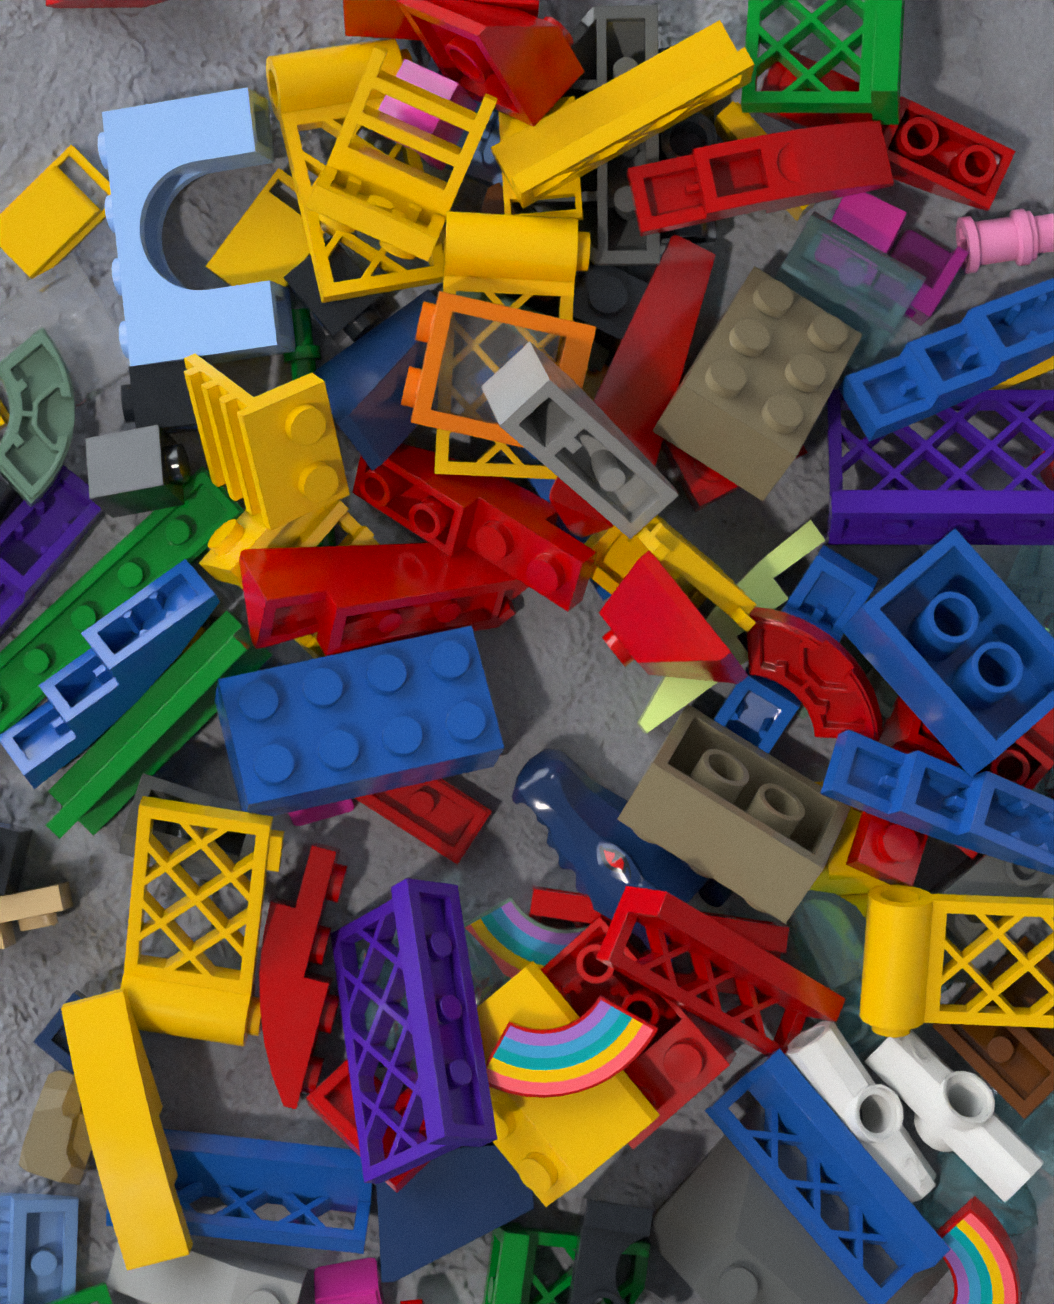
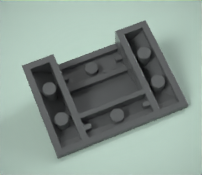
M755 1100L738 1120L748 1130L764 1131L765 1109ZM778 1126V1133H784V1131ZM725 1134L652 1214L650 1236L645 1237L689 1286L709 1304H868ZM757 1142L764 1150V1143ZM778 1144L779 1169L790 1180L806 1181V1157L796 1146ZM820 1175V1183H827ZM800 1192L801 1195L807 1200L806 1192ZM820 1194L821 1218L831 1230L849 1231V1212L846 1204L839 1196ZM863 1226V1233H869ZM842 1242L849 1250V1242ZM863 1244V1268L880 1285L898 1266L880 1245ZM942 1258L934 1267L915 1273L885 1304H919L949 1271L944 1259Z

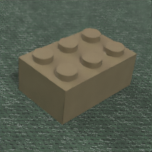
M754 266L723 312L652 431L764 501L798 455L863 334Z
M687 704L653 757L617 820L632 828L635 834L644 841L657 844L688 863L697 874L714 879L740 895L755 910L769 913L786 924L823 871L851 806L820 794L822 789L820 785Z

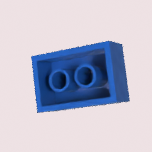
M956 529L952 530L866 602L841 629L970 777H973L995 760L1054 708V638Z

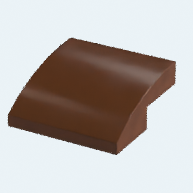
M1024 936L1017 944L1025 954L1037 946L1028 936ZM1009 952L985 976L986 979L992 983L1014 965L1018 959ZM1047 955L1036 965L1054 983V961ZM1027 971L1001 994L1013 1007L1030 1008L1048 991ZM975 982L954 1005H965L983 989ZM992 1000V1001H991L990 1003H988L986 1006H998V1005ZM939 1023L932 1025L1024 1119H1027L1054 1094V1028Z

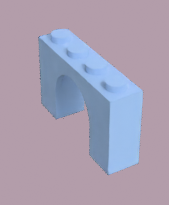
M247 87L102 112L104 132H101L98 136V152L103 167L109 173L111 195H108L105 199V215L109 228L116 236L118 258H115L112 262V278L116 291L123 298L125 321H122L119 326V341L123 354L130 361V367L183 361L185 357L194 353L201 358H206L210 364L295 351L296 344L289 288L268 280L210 290H190L172 273L165 259L162 246V228L167 210L176 195L190 182L215 172L275 163L268 100Z

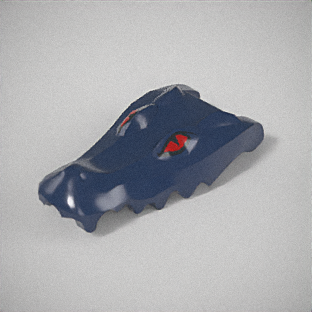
M544 749L530 758L519 771L512 793V801L516 805L519 803L526 804L535 813L537 821L547 827L548 837L546 842L549 847L554 848L558 853L559 866L562 869H571L575 872L577 891L581 894H587L591 899L593 909L609 919H613L626 886L666 891L685 903H688L698 892L700 897L713 907L722 906L734 893L716 880L697 874L688 863L661 846L644 841L635 834L632 828L617 820L627 800L592 780L564 752L556 749ZM636 922L632 933L639 937L651 951L645 926ZM666 939L667 945L672 943Z

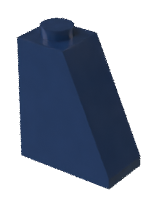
M429 289L313 372L325 381L333 419L372 471L382 465L419 425L411 423L413 408L401 405L409 366L422 369L427 343L416 341L415 336L423 301L436 304L437 298ZM455 312V320L469 335L474 333L475 329L466 315ZM455 329L453 357L467 345ZM474 350L453 368V386L480 358ZM439 375L431 408L438 404Z
M493 1142L481 1147L461 1146L431 1160L398 1193L386 1182L376 1184L382 1283L395 1282L534 1209L533 1191L522 1182L517 1171Z

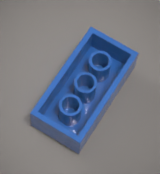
M472 625L218 679L215 704L242 812L276 816L494 767L504 750Z

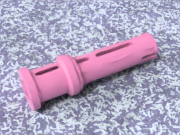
M1014 209L1011 210L1009 217L974 222L971 216L959 217L956 224V244L969 252L961 265L962 270L965 274L976 273L980 265L1015 261L1017 266L1030 265L1031 261L1037 259L1039 253L1054 252V213L1033 216L1031 211Z

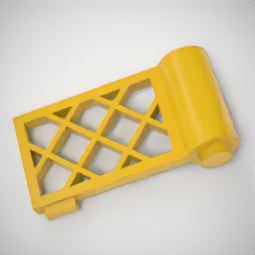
M385 38L268 56L266 59V78L270 102L275 117L280 122L322 303L443 282L445 227H442L429 258V266L407 270L386 256L388 252L382 247L378 251L352 233L341 232L327 226L319 219V213L306 208L315 184L326 165L303 151L299 131L322 128L337 138L375 45L378 44L388 49L380 70L396 76L404 59L413 62L407 48L399 49L395 39ZM372 89L366 105L378 110L385 94ZM358 124L351 140L385 154L358 136L363 126ZM396 143L390 154L387 155L397 159L402 151L405 164L424 172L421 156L410 148ZM308 170L316 176H318V178L312 186L310 183ZM322 230L332 236L326 247ZM339 242L371 262L361 278L340 282L333 281L328 259ZM378 267L387 272V274L372 276Z
M446 211L443 292L456 294V291L483 292L492 303L500 305L504 304L494 293L522 294L509 306L513 308L522 306L532 295L560 296L558 318L573 321L576 271H588L590 258V232L578 231L577 218ZM452 312L439 371L438 410L451 412L452 395L464 408L460 415L483 419L475 410L487 400L484 392L469 404L452 385V370L474 350L495 374L499 367L480 348L479 344L502 324L501 322H491L481 333L472 339L455 320V312ZM514 326L527 342L530 341L552 362L557 363L562 336L548 333L537 342L526 328ZM455 329L467 345L453 357ZM557 336L555 362L545 351L544 347ZM436 428L435 474L536 479L557 478V475L545 465L523 464L505 443L496 441L476 461L448 460L449 435L451 431ZM502 450L513 463L487 461L498 451Z
M142 796L138 809L124 974L120 989H126L138 1030L244 1047L248 1035H260L262 1028L260 997H255L254 980L267 870L279 872L285 832L272 830L273 816ZM154 819L179 823L192 840L169 853L152 834ZM227 831L256 835L254 852L237 863H234L214 840ZM200 849L221 870L220 874L201 886L179 864ZM150 855L157 861L151 867H149ZM250 869H252L251 881L244 875ZM165 872L186 894L185 897L166 909L147 890L148 883ZM231 882L248 901V907L228 919L208 896ZM196 905L215 926V929L194 942L174 919ZM146 911L151 919L144 923ZM246 924L245 936H243L238 929ZM161 928L181 951L168 959L142 955V939ZM225 938L242 957L241 970L215 966L203 951Z
M899 884L881 885L870 889L867 900L859 1017L863 1022L872 1026L871 1029L874 1033L892 1038L907 1036L910 1034L911 1029L918 1028L923 1023L1054 1028V1009L1052 1008L1054 1006V983L1036 965L1054 950V932L1027 954L1006 933L1023 917H1041L1054 930V898L931 894L921 888ZM947 913L975 914L988 929L960 951L945 935ZM990 915H1000L1003 917L995 922ZM999 939L1018 961L990 983L970 961ZM945 949L953 958L943 966ZM962 968L983 989L965 1005L940 1004L941 986ZM1029 971L1048 993L1030 1008L1013 1007L1001 993ZM993 1000L998 1006L986 1005Z

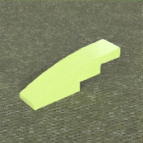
M809 520L757 562L736 585L757 604L755 607L776 609L787 601L788 597L774 580V577L826 540L813 522ZM716 605L706 615L705 620L732 652L739 664L742 665L748 661V652L737 636L745 630ZM663 676L637 724L644 733L650 732L717 682Z

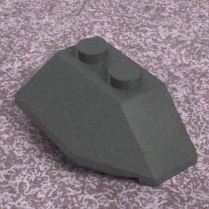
M658 5L593 6L580 20V23L570 32L574 40L571 49L585 72L562 97L575 96L576 100L658 55ZM659 134L580 177L583 220H578V231L590 232L589 261L594 266L660 265V233L640 236L627 177V168L659 161ZM575 197L538 200L531 204L530 207L536 213L576 209Z

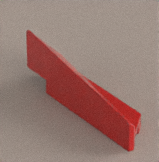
M677 235L670 238L660 259V265L656 267L593 400L654 466H656L663 438L652 430L678 389L716 254ZM557 476L550 490L549 498L552 506L570 533L583 538L613 528L614 525Z
M431 543L244 549L239 557L250 637L256 649L317 633L316 640L325 656L471 625L473 632L497 628L516 614L512 600L528 588L527 585L467 546L452 557Z

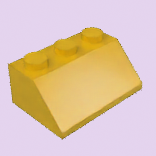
M534 961L477 1007L485 1063L510 1020L526 1027L546 1029L563 1026L579 1018L577 1013ZM623 1070L611 1079L593 1088L560 1097H525L489 1087L497 1140L493 1141V1143L517 1171L522 1182L535 1193L545 1207L582 1182L660 1116Z

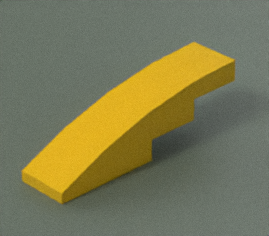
M122 988L63 1004L61 1011L89 1140L127 1271L190 1255L193 1242L174 1186L178 1174L159 1117L163 1105L126 989Z

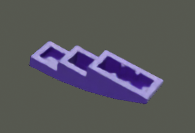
M63 465L62 470L49 490L32 508L23 501L0 525V637L33 600L104 511L89 499V485L65 465Z

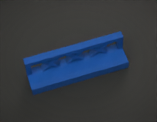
M780 1048L752 1065L704 1110L868 1304H885L915 1273L934 1267L951 1250ZM747 1090L765 1109L764 1131L746 1129L729 1110V1107ZM778 1126L784 1131V1133H778ZM757 1142L764 1143V1150ZM778 1144L796 1146L806 1157V1181L790 1180L779 1169ZM820 1175L827 1183H820ZM800 1192H806L807 1200L801 1195ZM820 1194L839 1196L846 1204L849 1212V1231L831 1230L821 1218ZM863 1226L869 1233H863ZM842 1242H849V1250ZM863 1244L880 1245L898 1266L880 1285L863 1268Z
M163 1129L178 1174L174 1186L190 1235L364 1254L374 1183H364L361 1157L353 1149ZM205 1196L219 1198L227 1207L215 1214L197 1213L189 1204ZM269 1203L283 1205L291 1214L279 1221L261 1220L254 1210ZM107 1207L106 1226H113ZM330 1210L356 1213L354 1230L326 1227L318 1217Z

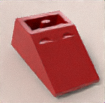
M600 916L540 970L579 1017L584 1015L597 1001L599 996L602 995L659 1028L648 1046L623 1070L660 1115L628 1142V1145L634 1150L729 1067L737 1053L710 1023L597 960L596 957L610 926ZM627 942L623 955L634 961L644 957ZM655 967L649 969L656 973Z

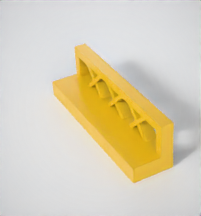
M719 20L542 118L534 127L530 125L491 147L492 154L524 209L551 192L589 173L749 84L755 64L745 47L738 51L736 50Z

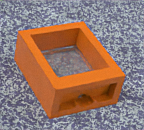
M438 291L436 304L425 301L422 304L415 340L427 343L422 369L411 366L408 368L401 405L413 408L411 423L523 447L499 426L481 386L529 341L555 363L560 337L562 336L556 365L582 389L596 327Z

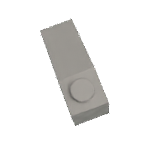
M530 341L481 386L499 426L629 539L636 535L679 496L674 486L575 381Z
M192 1240L193 1246L190 1255L127 1271L117 1241L107 1282V1288L148 1304H299L308 1268Z

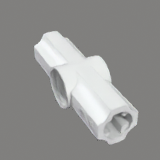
M820 1021L810 1029L801 1032L787 1045L788 1051L785 1053L787 1058L908 1200L913 1203L923 1199L936 1186L934 1179L937 1175L902 1124L904 1118L903 1106L898 1095L891 1088L874 1083L834 1022ZM860 1108H861V1110H862V1115H863V1121H862V1122H861V1120H860V1112H859V1111H860Z
M912 1030L909 1035L904 1037H888L865 1061L915 1112L914 1124L921 1139L935 1150L942 1152L954 1151L1004 1202L1012 1197L1043 1165L1044 1161L994 1112L995 1100L991 1089L985 1081L967 1071L954 1072Z

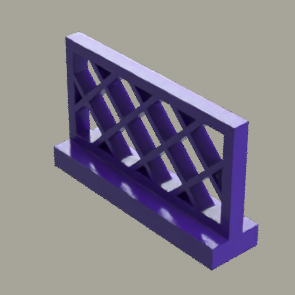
M839 389L832 390L826 401L829 492L828 544L936 545L952 530L956 529L970 545H1054V491L1050 490L1036 478L1054 460V438L1033 422L1043 411H1054V390H986L937 413L936 415L945 424L927 440L923 439L909 426L894 431V434L915 450L895 469L872 450L886 435L870 442L867 437L862 440L857 438L841 424V410H850ZM978 411H996L1011 424L991 441L971 425L968 420ZM1020 431L1045 451L1026 469L1001 449ZM955 432L959 433L979 450L960 469L937 450ZM842 444L850 450L843 457ZM859 459L883 478L871 490H843L842 474ZM925 459L945 475L948 480L937 490H919L905 476ZM990 459L1014 480L1003 490H985L971 479L970 476Z
M406 878L391 887V900L331 933L364 1183L380 1184L461 1146L481 1147L497 1140L458 885ZM396 929L398 935L399 948L392 943ZM364 938L370 943L362 968L359 970L355 943ZM388 958L394 963V967L384 991L376 983L385 959ZM405 991L408 1010L401 1005ZM371 999L379 1007L369 1032L366 1027L365 1013ZM394 1020H396L403 1026V1030L393 1053L385 1044ZM414 1054L416 1059L417 1073L410 1068V1064L412 1062ZM381 1062L388 1070L379 1094L375 1092L374 1074L378 1063ZM404 1083L413 1092L402 1117L394 1107ZM423 1119L425 1121L427 1138L419 1132ZM387 1126H390L397 1134L389 1156L385 1159L382 1139Z

